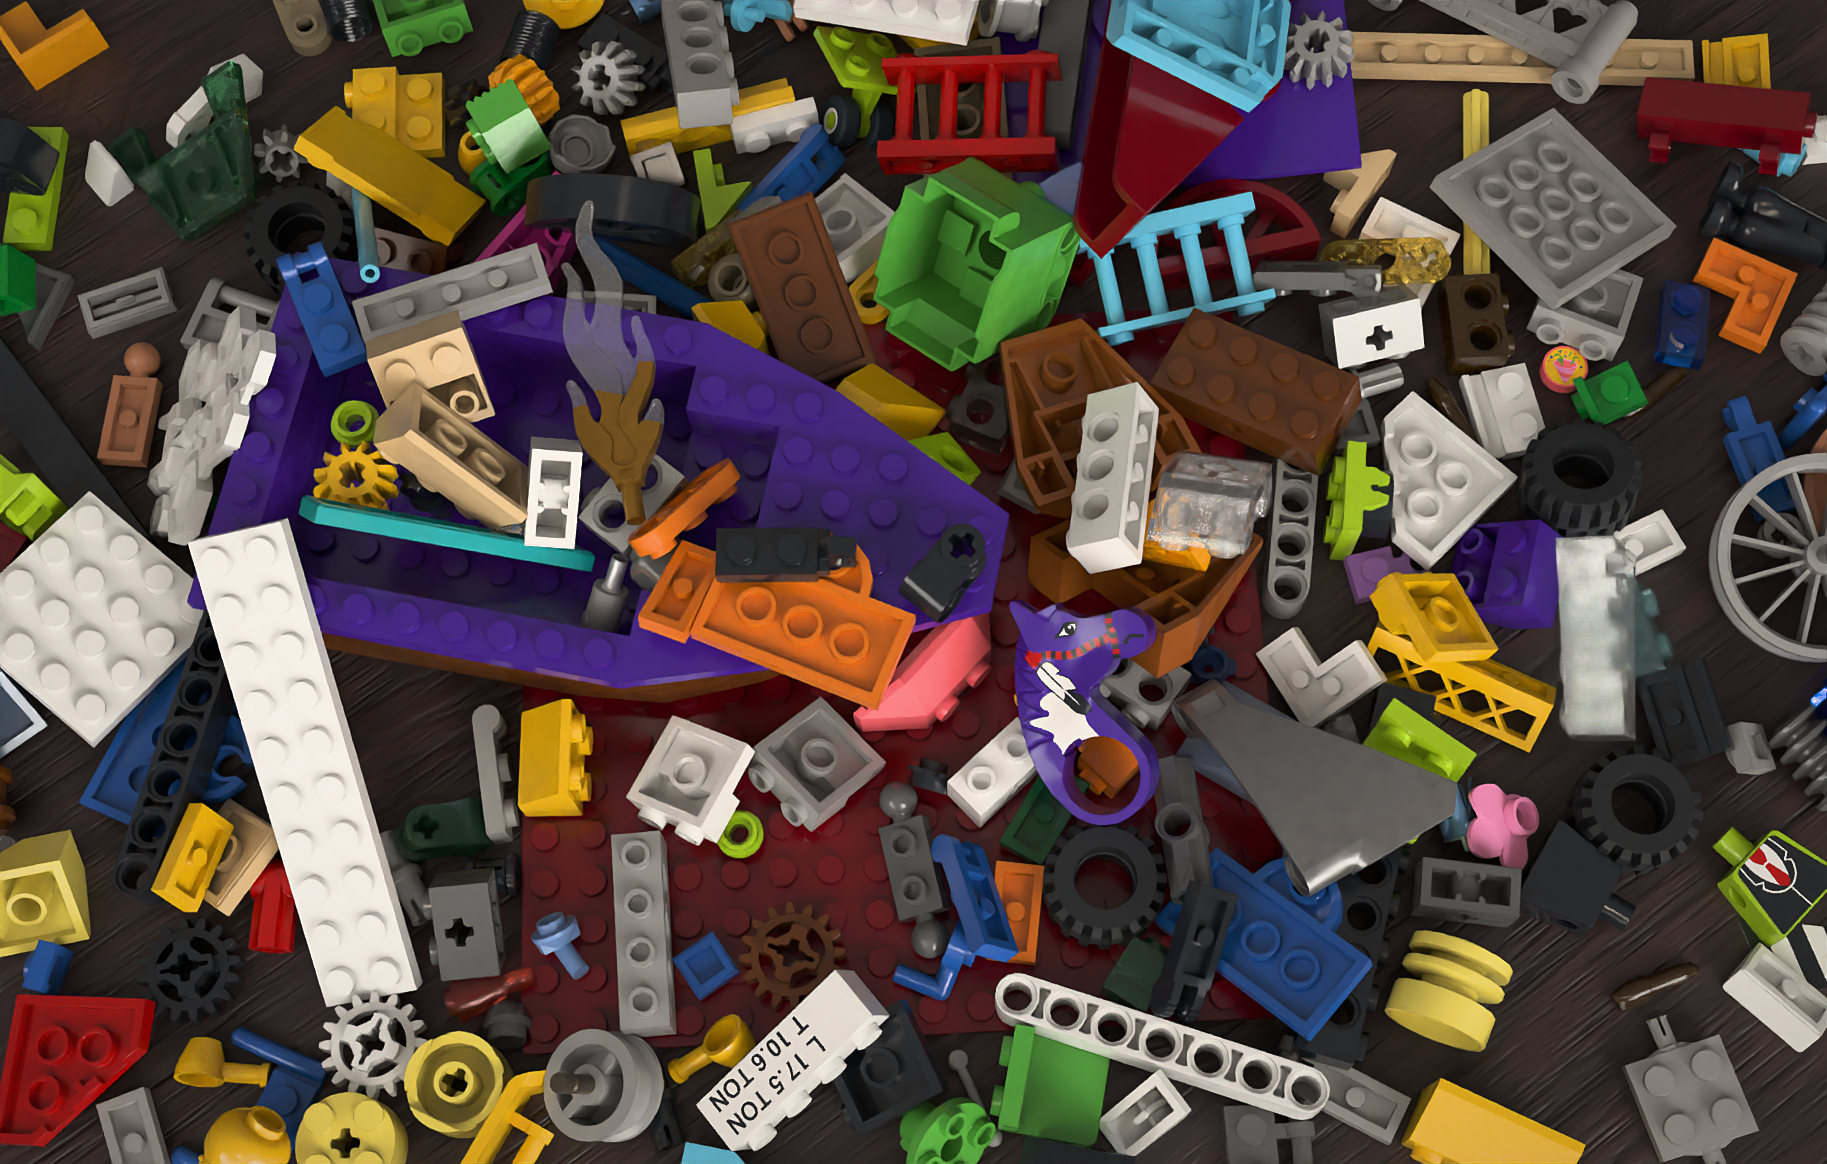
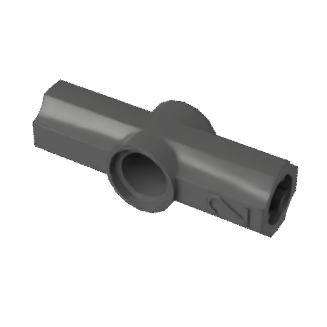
M1173 755L1158 759L1160 773L1154 795L1157 807L1155 828L1162 839L1171 899L1177 905L1183 903L1189 880L1213 887L1214 881L1208 852L1210 833L1203 822L1194 764L1189 757L1182 758ZM1191 824L1185 834L1174 836L1180 826Z

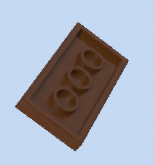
M812 191L726 224L780 362L821 383L876 362Z

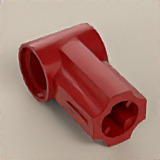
M272 858L250 887L254 906L248 948L252 951L271 954L293 953L298 910L282 858Z

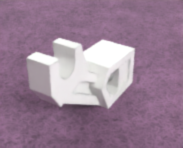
M244 54L211 67L204 84L177 112L173 113L167 123L166 141L178 151L185 147V138L189 133L197 141L204 138L211 117L220 107L230 112L262 95L263 71Z

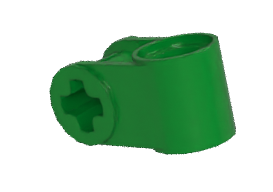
M548 150L535 157L540 158L537 163L530 166H525L526 163L507 174L499 161L491 165L486 160L473 170L469 178V184L474 190L481 191L491 203V211L496 216L503 217L515 211L526 200L527 184L529 181L552 175L556 169L550 159Z

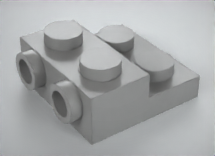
M1618 269L1555 310H1552L1538 296L1526 329L1535 332L1538 339L1546 344L1561 342L1579 349L1580 354L1586 359L1597 361L1604 358L1612 361L1625 337L1643 278Z
M819 697L753 747L755 753L747 767L749 768L748 775L752 784L761 792L766 793L770 790L782 802L781 811L784 817L792 825L800 826L803 824L812 832L844 807L849 796L880 773L886 762L822 697Z

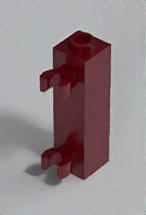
M1646 77L1637 111L1638 138L1650 139L1649 150H1651L1649 162L1667 163L1671 144L1674 141L1760 150L1758 173L1777 175L1781 153L1801 155L1804 138L1814 137L1818 111H1810L1811 93Z

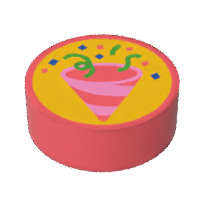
M1558 346L1551 349L1545 355L1539 368L1540 378L1544 385L1557 393H1569L1576 390L1573 379L1580 376L1585 379L1588 373L1586 358L1577 349L1569 346Z

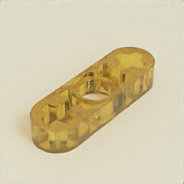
M1433 237L1337 240L1328 244L1321 252L1319 261H1342V257L1347 256L1350 260L1348 265H1358L1359 263L1374 265L1375 260L1380 255L1393 253L1396 255V260L1390 268L1382 270V285L1432 284L1443 279L1451 268V258L1440 240ZM1406 254H1409L1411 260L1406 259ZM1434 254L1436 259L1430 260L1428 267H1422L1420 262L1427 261L1428 255Z

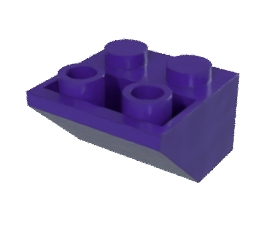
M1540 519L1474 524L1458 540L1451 573L1455 574L1482 622L1509 629L1553 628L1570 542Z

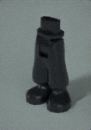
M1729 161L1707 203L1708 208L1700 221L1698 233L1708 238L1725 235L1736 245L1774 252L1827 270V218L1791 202L1766 187H1755L1750 191L1744 190L1742 187L1744 175L1742 166Z

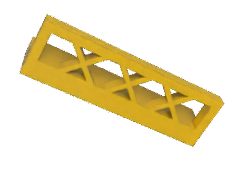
M783 78L738 90L739 105L732 106V117L794 102L795 96L792 86H788L787 79ZM676 106L620 120L630 156L670 141L674 142L679 154L733 140L730 124L680 129Z
M1380 619L1367 646L1372 657L1377 648L1380 647L1396 654L1402 669L1390 673L1383 672L1387 678V681L1384 683L1437 696L1434 710L1529 753L1554 706L1557 688L1490 658L1479 661L1425 663L1413 648L1412 639L1409 634L1391 635ZM1409 661H1412L1416 664L1410 666ZM1432 670L1441 675L1446 688L1431 693L1419 688L1414 674ZM1406 677L1408 682L1401 680V678ZM1452 680L1459 682L1460 684L1454 685ZM1473 689L1485 694L1490 708L1477 712L1465 709L1458 694ZM1450 697L1452 702L1445 700L1443 698ZM1496 699L1503 702V704L1498 705ZM1519 709L1535 716L1527 734L1523 735L1508 728L1502 714ZM1494 716L1496 722H1494V721H1492V720H1490V719H1488V718Z

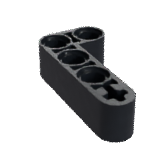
M0 117V191L44 196L60 153L24 124L9 118Z

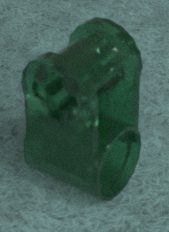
M464 798L449 803L416 807L408 813L405 821L397 826L392 836L395 851L408 861H420L447 856L464 857L483 852L492 845L491 840L486 835L483 805L480 798Z

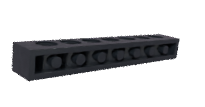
M1382 683L1378 686L1372 698L1362 744L1372 732L1393 698H1396L1439 728L1441 714L1433 712L1437 696ZM1403 845L1369 865L1379 874L1380 883L1378 884L1364 882L1359 877L1358 872L1353 875L1349 873L1336 881L1343 900L1342 922L1335 934L1370 958L1373 966L1341 1004L1348 1013V1023L1337 1025L1328 1019L1310 1042L1294 1031L1290 1056L1298 1059H1308L1346 1071L1354 1065L1355 1060L1363 1061L1369 1042V1033L1362 1031L1366 1012L1373 1014L1377 1005L1380 985L1373 984L1376 965L1384 967L1388 956L1390 938L1383 937L1387 919L1394 921L1398 911L1401 893L1393 891L1397 874H1405L1411 847ZM1352 910L1362 912L1369 920V929L1361 931L1353 928L1347 920V912Z

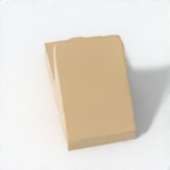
M1390 149L1361 154V169L1325 172L1323 180L1340 190L1330 208V212L1335 214L1330 228L1332 232L1344 239L1390 174L1397 153Z

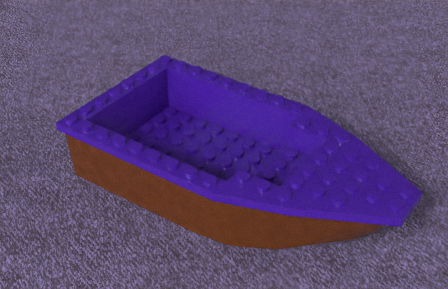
M295 251L294 256L300 254L301 252ZM328 257L361 338L362 334L352 301L433 276L379 266L380 276L378 280L368 283L360 276L359 262ZM317 268L299 275L302 283L320 277ZM285 283L271 328V333H275L276 357L267 385L256 395H252L249 401L250 418L240 448L233 451L207 536L288 518L326 649L578 696L668 703L756 684L781 675L779 672L692 639L691 635L686 643H682L640 628L638 615L650 596L651 591L643 590L632 580L630 575L632 562L628 561L622 584L628 588L629 595L617 634L581 627V617L583 612L586 611L594 582L597 579L606 578L612 555L620 554L589 530L578 518L583 512L581 505L586 496L598 486L602 488L610 478L590 458L582 445L583 455L579 499L581 501L578 502L575 545L595 555L592 572L313 523L301 516L299 510L302 497H306V495L315 497L313 490L319 485L313 476L314 469L327 467L323 459L324 452L331 453L336 457L342 454L340 450L341 444L336 440L331 431V420L335 410L344 402L352 400L369 403L376 409L379 416L387 410V407L368 361L328 377L323 375ZM542 295L463 321L495 411L494 416L471 424L526 466L529 465L531 437L579 440L575 431L573 408L587 404L594 421L599 422L602 412L594 390L623 394L625 398L636 375L638 361H654L656 365L654 385L642 420L657 421L663 425L660 444L655 454L683 474L689 483L710 466L727 458L731 459L741 475L740 479L735 483L738 490L731 497L719 504H711L705 510L708 517L701 524L686 532L682 530L678 534L684 541L716 552L717 528L818 527V529H829L830 532H833V536L855 537L856 544L861 548L870 563L873 577L871 598L915 614L916 622L911 633L991 612L1009 522V513L838 391L703 322ZM354 422L350 427V431L360 430L365 425V422ZM374 441L369 444L372 453L377 451V447L373 445ZM388 461L389 465L396 467L399 476L404 471L408 474L411 473L401 464H393ZM647 471L645 487H641V490H648L656 484L658 480L657 472ZM397 478L393 484L397 486L398 491L403 482ZM362 479L361 484H359L357 480H354L351 483H354V486L356 488L364 483V480ZM400 491L398 498L385 500L390 511L438 519L432 516L430 512H421L415 509L410 503L409 498ZM450 506L446 510L453 514V516L448 519H439L487 528L476 519H467L458 510L455 511ZM615 509L609 513L606 518L607 528L620 527L626 521L624 509ZM958 524H969L977 528L983 535L987 557L986 567L983 573L966 591L950 616L938 624L898 594V590L909 571L927 555L946 530ZM970 547L965 552H961L958 549L954 550L956 559L962 554L969 557L973 556L972 548ZM838 567V568H830V570H838V569H840L841 567ZM196 572L187 603L194 609L208 611Z

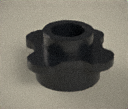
M921 758L919 767L908 764L907 769L913 770L909 784L946 794L947 781L952 778V776L946 775L949 765Z

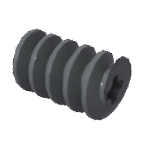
M1812 704L1774 730L1775 734L1768 743V747L1770 749L1784 746L1788 748L1781 757L1780 762L1782 765L1795 762L1800 764L1793 773L1792 778L1795 781L1809 777L1812 779L1804 793L1806 796L1820 793L1824 795L1816 807L1819 812L1827 810V736L1822 737L1820 734L1827 725L1826 718L1812 722L1808 720L1816 708L1815 704Z

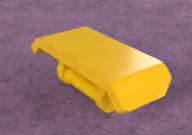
M546 1070L516 1075L508 1082L460 1164H492L513 1126L524 1131L528 1136L511 1164L535 1163L545 1144H550L554 1134L520 1114L532 1095L544 1092L543 1085Z

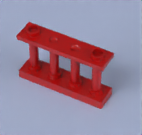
M1031 50L1026 54L945 57H919L914 54L904 53L895 56V58H882L881 67L888 84L898 85L895 137H892L890 140L877 142V159L884 175L935 174L964 162L969 157L977 158L1000 173L1059 171L1060 154L1056 138L1045 135L1046 82L1062 81L1063 73L1058 53L1051 54L1045 50ZM1002 82H1029L1027 134L1023 135V137L1004 138L1000 135ZM985 83L983 135L975 139H960L956 136L959 84ZM941 84L939 136L930 140H916L913 138L915 85Z

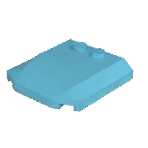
M1112 0L1106 38L1112 45L1249 113L1283 77L1291 5L1289 0Z

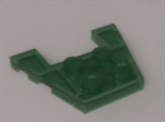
M227 61L200 80L216 120L160 159L156 160L143 129L132 127L105 145V149L111 156L119 160L125 167V173L134 184L140 185L151 198L149 200L151 205L180 239L193 241L256 199L243 72L240 64L232 61Z

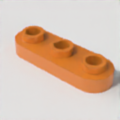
M731 459L721 460L701 472L628 537V542L639 557L650 555L652 559H657L667 554L677 545L675 537L682 530L686 532L701 524L708 517L705 510L711 504L716 505L725 501L738 490L735 483L740 479L741 475Z

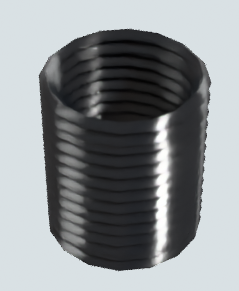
M320 0L329 35L335 40L354 42L365 38L373 31L375 24L368 0Z
M523 10L518 12L499 58L500 63L521 54L527 57V59L534 60L537 67L541 71H545L561 33L559 25L552 18L538 11Z

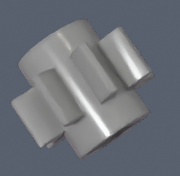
M283 124L281 130L272 133L265 128L263 130L265 144H254V155L263 157L259 163L260 173H265L269 170L272 174L276 175L277 182H281L283 177L291 174L299 178L300 167L298 164L309 163L306 157L293 150L301 134L294 136L288 132L287 125ZM278 150L280 152L274 155V151ZM290 152V156L286 157L284 155L285 153Z

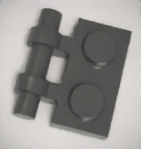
M1298 1101L1302 1105H1307L1306 1101ZM1240 1105L1224 1106L1222 1108L1227 1164H1279L1278 1140H1291L1294 1164H1314L1311 1138L1316 1137L1314 1121H1309V1119L1298 1120L1289 1117V1123L1275 1124L1274 1112L1257 1106Z

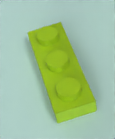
M28 127L60 153V157L44 196L10 193L3 243L15 246L18 251H52L69 135L63 127Z

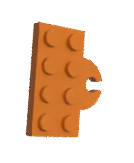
M856 544V567H841L838 570H830V575L818 577V582L720 583L717 582L715 576L690 630V635L692 639L878 711L915 625L916 615L871 598L873 577L870 563L861 548Z

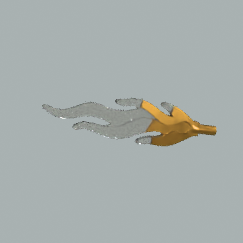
M587 200L576 222V244L595 285V312L590 325L585 319L583 283L569 263H563L561 268L568 280L567 300L563 319V336L566 349L575 367L598 398L602 412L600 421H594L588 401L575 381L569 380L566 388L572 400L575 431L581 445L600 469L614 481L616 488L621 492L626 523L628 525H639L646 521L641 487H645L647 470L660 444L664 428V408L659 399H653L644 420H642L654 385L656 372L654 352L639 316H633L631 320L632 333L638 351L635 359H633L625 345L621 326L623 281L615 265L602 252L593 238L591 227L594 204L592 201Z

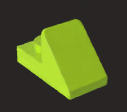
M710 148L693 151L705 227L710 248L720 246L725 234L729 232L726 226L727 222L739 214L735 208L753 188L751 182L725 185L722 163L713 165Z

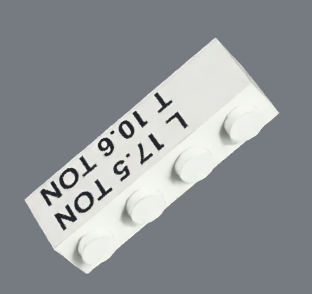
M834 970L705 1095L696 1106L731 1151L747 1149L757 1151L775 1137L777 1131L774 1127L785 1116H788V1118L795 1116L811 1102L812 1098L809 1093L821 1082L823 1084L829 1083L843 1072L847 1066L844 1060L856 1048L862 1050L879 1037L882 1032L879 1026L890 1015L854 971Z

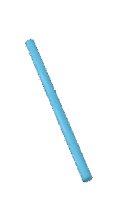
M351 186L360 276L365 282L372 283L378 280L380 270L371 198Z

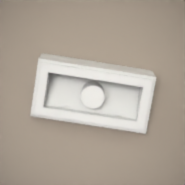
M1760 942L1750 951L1723 984V989L1798 1052H1803L1818 1040L1827 1028V998Z

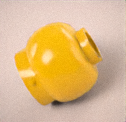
M257 1105L252 1108L237 1107L220 1115L213 1123L204 1141V1154L198 1157V1164H287L292 1148L289 1135L286 1132V1124L280 1115L264 1106Z

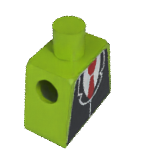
M1731 826L1712 845L1720 855L1733 865L1717 883L1718 888L1767 947L1783 940L1827 892V862L1777 830H1770L1752 844Z

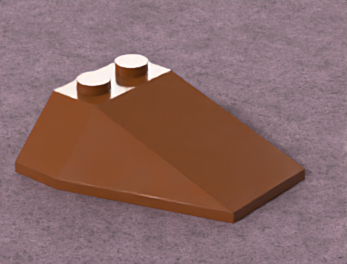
M1082 318L1000 343L999 351L1016 472L1036 511L1065 520L1071 519V496L1076 486L1078 471L1076 460L1081 449L1083 435L1082 418L1086 413L1088 394L1138 382L1159 408L1149 493L1201 457L1202 452L1183 417Z

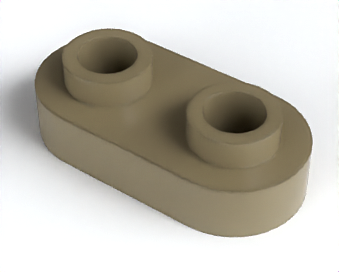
M273 0L292 48L298 54L316 56L323 53L329 47L332 37L329 35L319 0ZM312 26L309 31L301 32L303 29Z

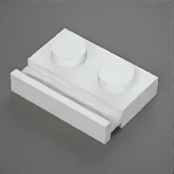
M1525 363L1482 371L1479 375L1474 376L1462 375L1458 383L1471 426L1480 443L1479 445L1496 459L1502 458L1505 460L1524 456L1532 439L1537 440L1538 432L1545 428Z

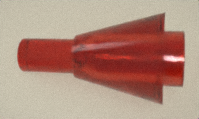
M532 966L504 975L500 974V976L450 980V987L444 989L445 1003L452 1017L459 1016L463 1023H467L506 998L509 993L536 985L537 980Z

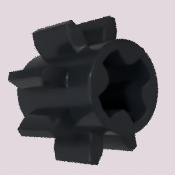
M472 79L465 84L458 83L449 88L447 91L452 100L442 105L443 109L446 110L450 126L464 130L465 133L469 132L465 122L472 119L466 108L467 101L474 102L475 96L482 97L483 92H490V89L478 85L476 79Z

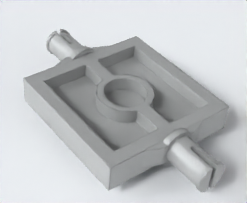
M1667 1015L1646 1021L1658 1050L1654 1051L1646 1059L1623 1066L1622 1070L1660 1163L1684 1155H1702L1705 1164H1727L1721 1149L1725 1148L1733 1139L1759 1131L1720 1035L1718 1034L1694 1043H1677L1666 1018Z

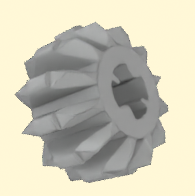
M1322 10L1318 14L1317 20L1311 21L1310 17L1303 13L1300 17V26L1289 23L1283 70H1291L1290 80L1293 83L1306 78V87L1311 90L1315 85V80L1321 79L1322 83L1329 88L1332 85V75L1342 78L1346 75V63H1350L1354 58V49L1350 46L1353 41V35L1350 30H1342L1343 22L1340 17L1328 23L1326 22V14ZM1317 47L1319 53H1314V48Z
M598 41L592 44L591 51L583 50L578 53L583 65L574 66L571 70L575 74L580 75V81L576 82L571 88L575 91H584L580 100L581 104L593 106L594 112L599 115H606L609 111L613 115H620L625 112V105L635 106L638 103L634 90L642 91L646 87L642 82L637 81V76L646 69L642 65H633L637 53L633 50H624L622 43L611 41L608 45L605 42ZM607 75L611 76V81L606 80Z

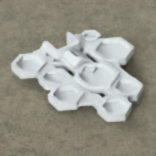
M238 306L228 316L219 343L199 339L188 350L179 379V402L173 405L168 414L159 419L158 428L166 430L162 461L150 470L147 483L155 496H159L150 519V535L161 538L168 537V542L186 546L188 542L194 540L200 534L213 494L212 469L226 457L231 456L234 450L240 448L250 418L249 401L252 395H256L267 385L276 357L275 333L261 329L257 331L256 310ZM202 401L206 402V405L203 408Z

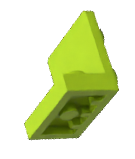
M1393 698L1372 732L1362 744L1454 782L1460 779L1477 755L1396 698ZM1418 837L1414 838L1413 840L1409 841L1408 843H1409V844H1413V843L1417 840Z

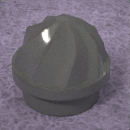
M503 1000L496 1003L489 1009L483 1021V1032L487 1035V1042L496 1049L502 1050L517 1049L527 1043V1033H530L529 1029H532V1021L524 1010V1006L513 1000Z

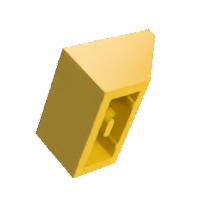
M560 699L522 712L518 807L526 817L583 816V801L591 800V774L584 773L585 755H592L593 731L591 726L586 727L585 715L579 713L572 699Z

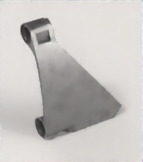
M1215 679L1207 681L1171 702L1173 716L1184 734L1190 739L1201 738L1214 749L1258 809L1288 855L1284 859L1287 875L1295 888L1305 897L1312 896L1349 873H1352V875L1455 814L1457 782L1326 731L1237 703L1229 692Z

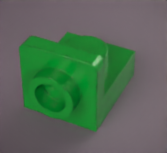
M1628 360L1586 381L1582 376L1573 379L1578 392L1571 395V398L1582 419L1591 417L1593 422L1598 421L1606 425L1649 404Z

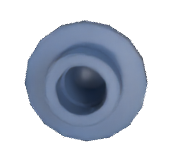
M554 912L540 919L536 923L537 930L531 936L533 943L537 946L540 953L547 955L554 951L573 979L576 980L583 977L588 972L589 966L571 943L572 940L581 935L575 916H564L562 912Z

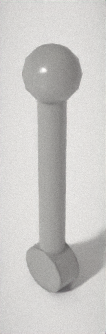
M954 1050L948 1057V1066L950 1069L958 1072L970 1099L986 1111L966 1068L968 1063L966 1053L962 1050ZM996 1128L994 1139L988 1146L996 1147L1001 1144L1003 1135L998 1128Z

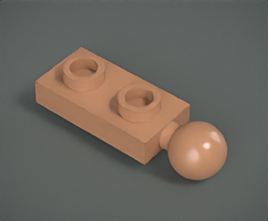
M138 342L131 345L124 355V364L130 372V376H113L97 459L103 465L147 468L163 384L158 378H148L155 374L160 367L161 356L159 351L149 343Z

